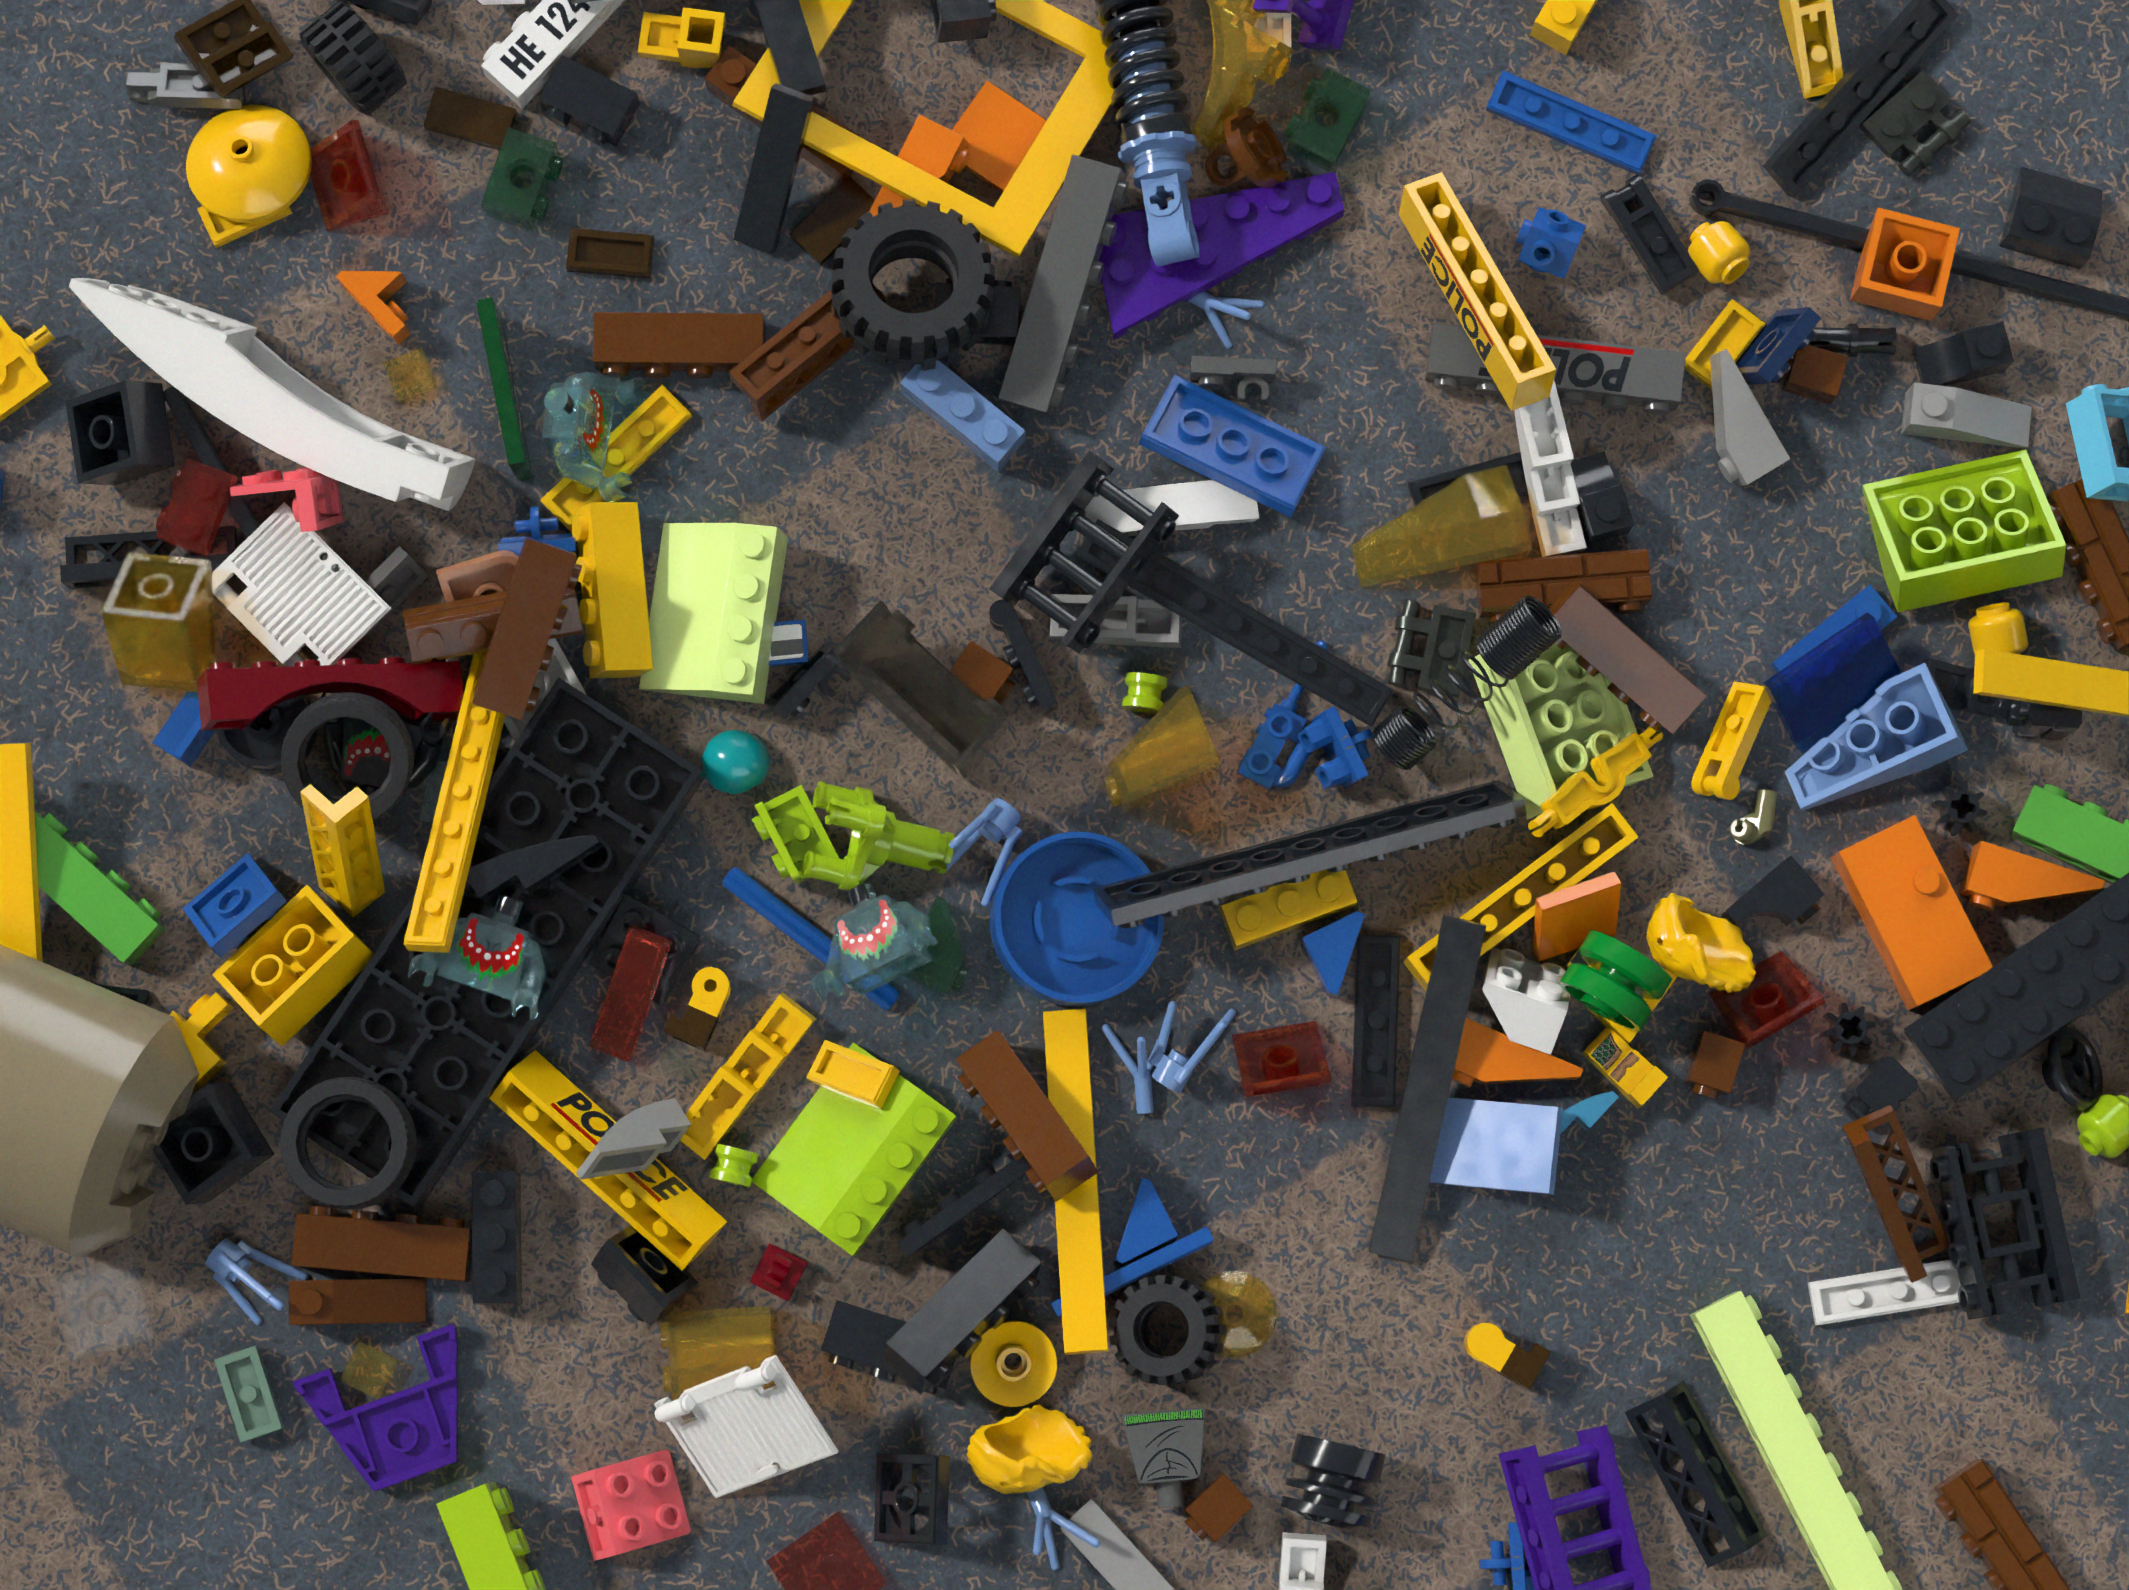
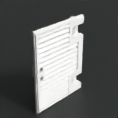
M285 502L202 582L286 667L294 666V663L303 660L297 653L305 645L319 657L317 660L321 662V666L335 665L392 609L314 531L301 532L300 522H296L293 510ZM234 574L248 586L240 595L226 583Z
M776 1355L766 1358L759 1368L751 1370L749 1366H745L686 1389L674 1401L666 1397L654 1404L656 1407V1419L659 1422H666L715 1498L838 1453V1449ZM773 1380L776 1386L764 1390L762 1385ZM692 1411L695 1417L684 1421L681 1416Z

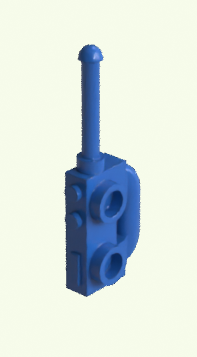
M1320 640L1315 643V645L1325 651L1328 650V645L1325 641ZM1295 683L1287 699H1283L1280 705L1275 703L1273 708H1267L1264 714L1267 719L1264 724L1259 723L1255 731L1258 733V736L1238 766L1240 768L1237 773L1238 775L1268 791L1271 786L1284 788L1296 781L1311 752L1308 753L1304 750L1298 738V733L1306 728L1304 725L1307 719L1295 713L1298 708L1296 703L1305 688ZM1286 741L1296 742L1297 744L1285 767L1281 769L1280 766L1274 764Z

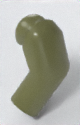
M1757 790L1754 812L1741 819L1737 818L1731 823L1730 834L1737 843L1742 845L1752 844L1772 831L1778 798L1777 792Z

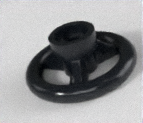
M2067 1026L2049 1040L2048 1059H2045L2042 1064L2043 1079L2048 1088L2053 1092H2059L2061 1097L2070 1106L2078 1110H2089L2102 1095L2103 1074L2101 1064L2088 1038L2079 1030ZM2064 1040H2071L2073 1042L2072 1049L2066 1055L2060 1056ZM2084 1058L2089 1070L2090 1084L2085 1075Z

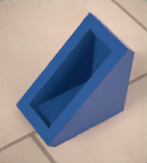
M1356 911L1303 937L1300 941L1326 995L1336 998L1339 993L1365 916L1364 913Z
M1145 1178L1141 1180L1114 1262L1124 1264L1178 1236L1151 1180Z

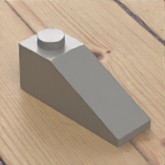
M1725 349L1710 356L1716 451L1721 458L1718 461V466L1728 482L1732 483L1735 481L1737 486L1740 487L1750 484L1790 460V457L1730 353Z
M1914 382L1905 393L1901 434L2027 449L2032 406L1957 387Z

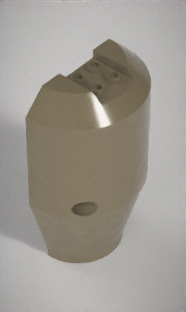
M0 945V1225L75 1257H83L142 1231L156 1193L142 1187L148 1181L154 1167V1162L150 1160L155 1145L159 1146L163 1141L169 1122L185 1114L199 1072L174 1017L3 945Z

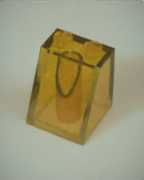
M128 552L101 612L121 684L198 692L197 679L206 669H209L211 664L216 663L211 562L204 559Z
M1188 685L1180 688L1109 763L1108 777L1104 778V787L1112 806L1121 805L1124 814L1219 775L1222 764Z
M756 1306L668 1313V1322H661L662 1348H669L670 1366H663L664 1392H671L672 1400H676L686 1389L745 1366H749L751 1370L759 1368L766 1358L774 1355L777 1356L775 1307ZM773 1380L762 1385L764 1390L776 1386Z

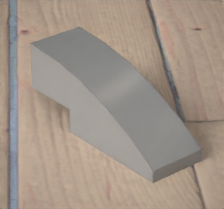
M1052 594L1053 599L1076 616L1081 614L1093 597V595ZM1121 596L1099 626L1100 633L1094 643L1181 648L1183 618L1153 600H1140L1137 596ZM1050 618V637L1062 639L1068 630Z
M676 1098L657 1101L638 1108L621 1118L604 1134L576 1173L579 1179L647 1170L659 1153L672 1151L691 1126V1123Z

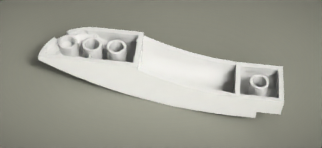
M71 279L69 285L71 290L137 357L209 413L270 450L327 477L394 502L410 497L450 511L461 498L469 481L475 458L402 433L361 414L326 393L290 367L255 336L256 327L146 289L130 285L127 287L110 284L105 280Z

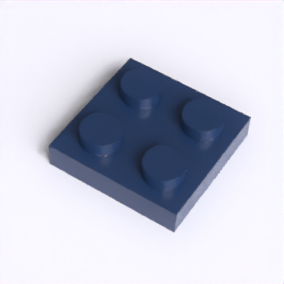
M1810 307L1776 311L1735 363L1748 385L1774 383L1779 380L1788 370L1790 364L1787 361L1796 349H1803L1813 339L1816 333L1813 328L1820 321L1821 317Z

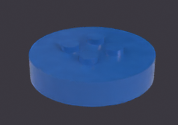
M1060 833L1042 839L1017 856L1003 872L990 905L989 926L991 939L996 954L1005 970L1022 988L1034 996L1051 1003L1066 1006H1084L1103 1002L1131 987L1145 974L1157 955L1163 936L1164 917L1159 914L1144 918L1145 922L1132 928H1121L1119 925L1114 927L1096 905L1092 888L1151 873L1148 867L1125 845L1096 833Z

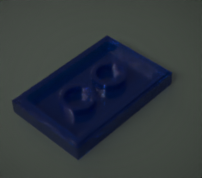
M1865 613L1762 684L1794 746L1801 753H1804L1820 739L1832 734L1846 721L1845 717L1855 708L1858 710L1876 694L1875 690L1881 684L1901 674V671L1875 618L1869 613Z

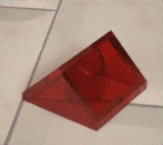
M351 120L311 148L312 166L310 176L327 231H333L390 213L368 138L359 120Z
M1782 951L1754 966L1756 974L1754 980L1747 988L1730 993L1726 990L1718 991L1716 989L1709 993L1711 1000L1735 1039L1745 1043L1744 1051L1825 1003L1824 997Z
M1316 1021L1232 1035L1243 1101L1328 1087L1331 1083V1076Z

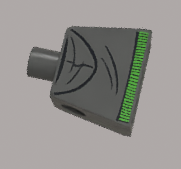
M1204 1407L1122 1414L1121 1420L1138 1484L1156 1483L1158 1508L1184 1506L1182 1480L1200 1478L1205 1420Z

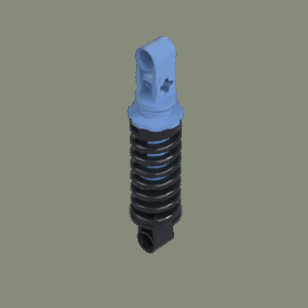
M1095 0L1100 5L1097 17L1099 23L1103 26L1100 34L1102 44L1107 47L1104 59L1106 65L1110 68L1107 76L1109 86L1114 89L1111 101L1113 107L1118 111L1115 116L1116 128L1122 132L1118 140L1120 148L1118 156L1122 163L1133 165L1135 168L1133 182L1136 188L1142 189L1149 228L1148 241L1153 261L1159 267L1198 258L1199 243L1193 225L1186 181L1192 177L1191 166L1187 163L1186 156L1195 151L1198 143L1196 136L1193 135L1190 129L1192 124L1191 117L1186 113L1178 112L1187 106L1188 98L1185 93L1175 91L1185 81L1180 71L1172 70L1179 65L1181 57L1178 51L1170 49L1177 41V34L1173 29L1166 27L1174 19L1172 10L1163 6L1169 0ZM1172 197V200L1168 201V208L1163 210L1162 207L1166 206L1167 203L1166 199Z

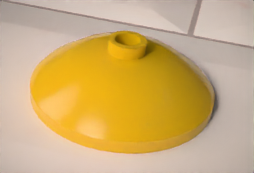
M243 105L242 109H228L216 115L196 134L187 154V180L198 202L213 215L238 223L262 221L284 211L302 193L311 172V148L301 127L286 113L264 105ZM248 147L245 153L236 154L238 149Z

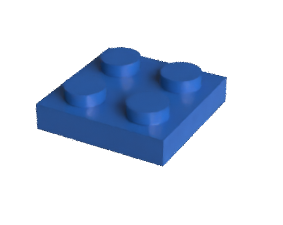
M247 853L182 909L210 948L221 958L231 949L238 947L245 937L263 921L273 917L277 910L287 901L257 861Z

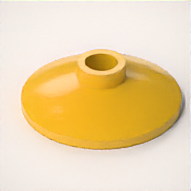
M1006 1321L996 1329L989 1328L980 1336L982 1341L971 1354L970 1369L976 1387L987 1399L1002 1406L1019 1407L1038 1400L1048 1391L1056 1375L1057 1357L1052 1342L1042 1330L1027 1322ZM1011 1353L1018 1354L1021 1357L1019 1365L1016 1367L1007 1366L1005 1364L1007 1355Z

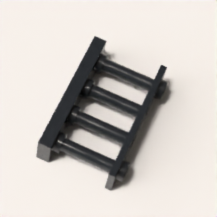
M1090 450L989 588L1003 600L1010 602L1014 607L1019 600L1026 599L1067 629L1068 632L1061 642L1078 654L1083 648H1088L1095 642L1100 633L1099 626L1159 543H1165L1172 536L1176 528L1175 521L1179 517L1175 511L1163 502L1153 512L1110 481V474L1114 468ZM1101 495L1144 526L1129 547L1085 516V509L1094 496L1098 497ZM1076 530L1118 560V563L1104 582L1060 551V543L1069 531ZM1044 566H1053L1093 595L1079 616H1076L1035 586L1034 579Z

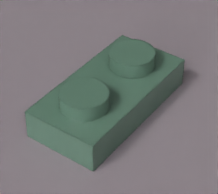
M255 1345L214 1359L240 1443L285 1428L259 1346Z

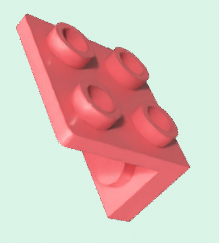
M307 467L283 472V477L281 470L257 472L255 475L242 476L243 484L230 487L231 496L295 490L296 497L293 498L292 510L296 522H300L301 532L318 531L344 522L338 480Z
M669 1450L658 1451L571 1476L593 1561L684 1536L691 1532Z

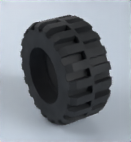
M915 199L903 200L902 207L893 208L892 203L889 202L878 206V215L873 217L870 212H866L858 218L857 230L848 228L842 237V247L836 249L832 271V307L834 316L839 318V328L845 338L854 337V348L862 355H866L869 351L874 353L875 363L886 367L888 361L898 363V370L910 371L912 364H921L923 371L935 369L937 360L943 359L944 363L949 364L958 359L960 348L964 351H969L977 342V333H983L988 324L989 312L992 311L995 268L991 264V251L986 242H980V231L973 223H969L966 226L962 225V214L953 209H950L948 214L941 212L939 203L928 201L927 207L915 206ZM905 258H918L940 267L951 279L953 292L946 302L931 311L906 313L885 304L874 292L872 282L875 275L889 263Z

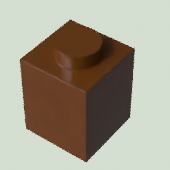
M1806 345L1801 350L1796 349L1787 361L1790 366L1782 376V378H1785L1782 391L1831 405L1838 395L1848 356L1811 345Z
M973 641L969 642L947 674L949 683L989 710L995 701L1002 705L1016 685V683L1011 681L1014 675L1013 668Z
M1707 1031L1699 1033L1684 1083L1694 1086L1693 1094L1712 1100H1717L1719 1094L1724 1096L1730 1094L1745 1043Z
M1222 1473L1184 1508L1190 1515L1185 1523L1201 1541L1209 1535L1216 1542L1253 1505Z

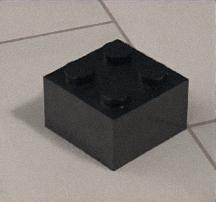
M124 380L65 401L78 484L113 486L175 466L162 383Z
M231 1082L207 1084L193 1094L185 1114L169 1122L163 1141L159 1146L155 1145L153 1152L186 1205L210 1202L275 1155Z

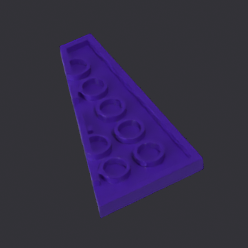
M1332 172L1285 181L1271 189L1254 187L1189 200L1193 225L1199 243V257L1159 267L1155 265L1149 247V228L1145 209L1113 215L1112 221L1117 223L1115 235L1111 246L1103 247L1099 262L1104 263L1101 284L1113 339L1116 340L1127 334L1128 329L1145 320L1149 322L1160 316L1161 311L1180 301L1186 302L1199 293L1205 292L1240 273L1243 267L1259 258L1261 260L1275 254L1276 249L1295 239L1301 240L1344 216V207L1336 173ZM1168 205L1162 207V209H1167Z

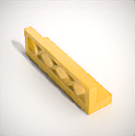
M310 784L300 793L319 888L350 916L355 917L385 893L369 797L356 787L333 805Z

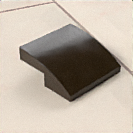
M233 0L175 32L174 40L183 53L221 98L293 59V54L273 24L264 21L251 0Z

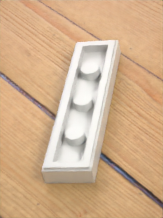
M1950 1260L1923 1264L1927 1277L1913 1283L1909 1280L1903 1267L1809 1282L1808 1288L1815 1326L1959 1303L1958 1288L1961 1285L1957 1269L1953 1267Z

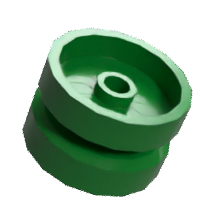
M1591 930L1578 950L1588 965L1571 963L1558 984L1569 995L1593 1012L1624 1028L1639 1033L1652 1014L1649 1005L1641 997L1651 1000L1662 998L1672 978L1659 965L1630 946L1606 934Z

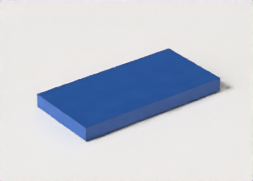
M1177 375L1173 376L1139 441V445L1289 517H1292L1326 450V447Z

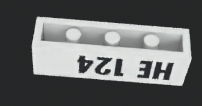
M541 0L531 13L525 11L516 19L511 28L513 32L502 43L497 41L486 51L483 57L484 62L481 65L485 76L523 109L549 81L562 55L570 59L625 0H599L572 4L571 0Z

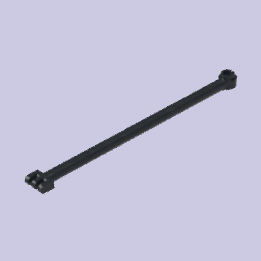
M1711 179L1698 182L1691 191L1693 194L1689 198L1691 207L1700 215L1709 216L1719 211L1863 249L1870 230L1726 192L1720 183ZM1702 193L1710 194L1713 198V204L1710 206L1702 205L1698 196ZM1954 253L1950 273L2129 320V298L1972 256Z

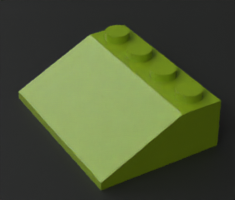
M2026 449L1862 485L1884 578L1897 612L2059 578L2063 575L2066 543Z
M854 1042L849 1047L853 1051L876 1059ZM899 1074L882 1109L820 1086L754 1175L752 1182L855 1258L951 1128L957 1117Z

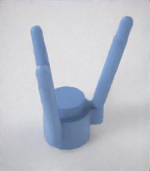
M995 798L990 802L985 810L949 843V847L955 850L953 851L950 864H946L947 871L982 835L994 843H998L1000 839H1006L982 898L981 905L983 907L989 906L1013 846L1023 833L1017 827V824L1022 819L1019 812L999 798Z
M1170 1001L1156 1049L1148 1061L1156 1067L1151 1077L1165 1087L1181 1093L1194 1068L1236 1015L1235 1009L1228 1010L1190 1058L1173 1048L1169 1055L1165 1054L1177 1008V1003Z
M225 1238L210 1253L205 1265L215 1272L212 1278L227 1290L256 1325L261 1324V1317L234 1283L241 1280L278 1311L283 1310L284 1304L247 1273L252 1265V1262L247 1259L248 1257L302 1281L309 1279L307 1273L252 1248L243 1240L236 1245L228 1238Z

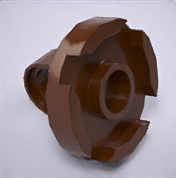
M1242 107L1225 119L1224 133L1227 143L1214 150L1205 162V170L1212 183L1218 186H1228L1248 177L1259 187L1271 189L1284 181L1288 176V171L1282 170L1280 165L1287 158L1279 138L1266 120L1258 124L1251 117L1255 113L1253 109ZM1222 155H1228L1234 160L1235 173L1231 178L1222 176L1218 170V160Z

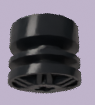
M1297 1433L1291 1462L1307 1469L1308 1474L1307 1478H1286L1285 1485L1304 1489L1302 1500L1282 1496L1280 1506L1291 1510L1302 1517V1519L1339 1528L1359 1526L1369 1528L1371 1517L1354 1513V1503L1358 1502L1374 1506L1375 1499L1357 1491L1359 1482H1380L1386 1454Z

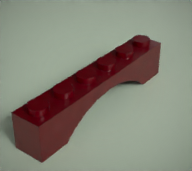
M402 657L384 658L379 660V664H363L362 659L349 658L337 661V665L322 666L319 660H302L289 667H278V662L276 661L256 662L252 664V668H236L235 663L220 662L211 664L209 669H206L197 679L201 730L245 729L259 715L282 702L303 695L323 693L324 691L326 693H360L374 697L387 704L391 709L397 711L412 723H421L430 712H433L431 722H443L446 718L450 719V721H455L459 716L464 695L460 661L446 662V659L437 660L436 658H432L431 662L416 665L405 663Z

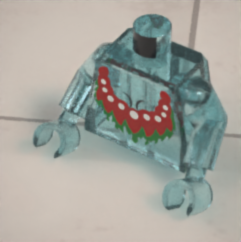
M580 372L566 378L564 383L551 384L549 392L544 398L546 410L541 433L542 441L553 457L558 472L562 476L593 490L599 487L601 496L607 502H615L628 497L629 495L622 492L619 487L632 483L631 477L624 472H619L610 477L603 476L615 400L612 397L616 395L619 402L623 405L644 402L646 399L636 397L633 392V386L647 385L645 379L636 377L617 382L616 378L593 372Z
M862 884L852 888L848 895L854 910L835 920L834 928L836 935L832 938L826 967L811 980V987L820 1001H824L830 991H833L837 997L843 995L844 988L841 985L843 981L845 985L864 995L932 961L933 958L926 943L929 942L934 946L938 943V940L932 935L930 918L909 902H897L888 895L876 897L871 884Z
M498 895L491 918L471 912L468 918L457 919L450 952H423V954L415 956L411 960L408 977L411 978L415 971H425L427 975L425 976L423 986L429 987L434 980L436 969L439 968L437 975L510 1000L512 1016L516 1017L518 1008L528 1006L530 1007V1019H536L538 1016L537 1000L543 987L546 970L540 946L533 941V934L515 927L523 903Z

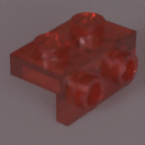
M187 458L184 467L179 468L172 482L174 493L168 507H164L158 516L156 523L158 533L156 538L173 547L177 546L207 557L231 498L230 487L236 486L238 478L227 472Z

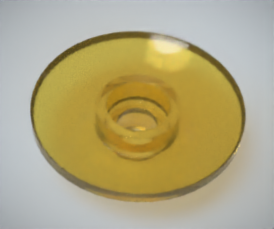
M1226 1271L1212 1276L1202 1284L1203 1290L1210 1291L1215 1296L1214 1304L1221 1306L1224 1316L1220 1317V1322L1222 1325H1226V1334H1221L1220 1342L1225 1345L1222 1353L1216 1354L1230 1358L1244 1357L1258 1351L1267 1343L1275 1329L1277 1309L1272 1293L1260 1279L1241 1271ZM1232 1305L1238 1306L1242 1310L1243 1316L1239 1322H1231L1226 1317V1311Z

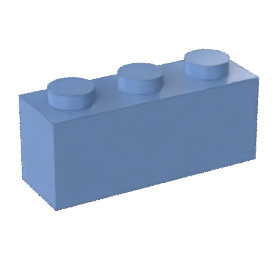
M939 360L936 361L935 369L925 371L922 370L921 364H915L900 382L901 393L997 472L1003 468L1025 442V430Z

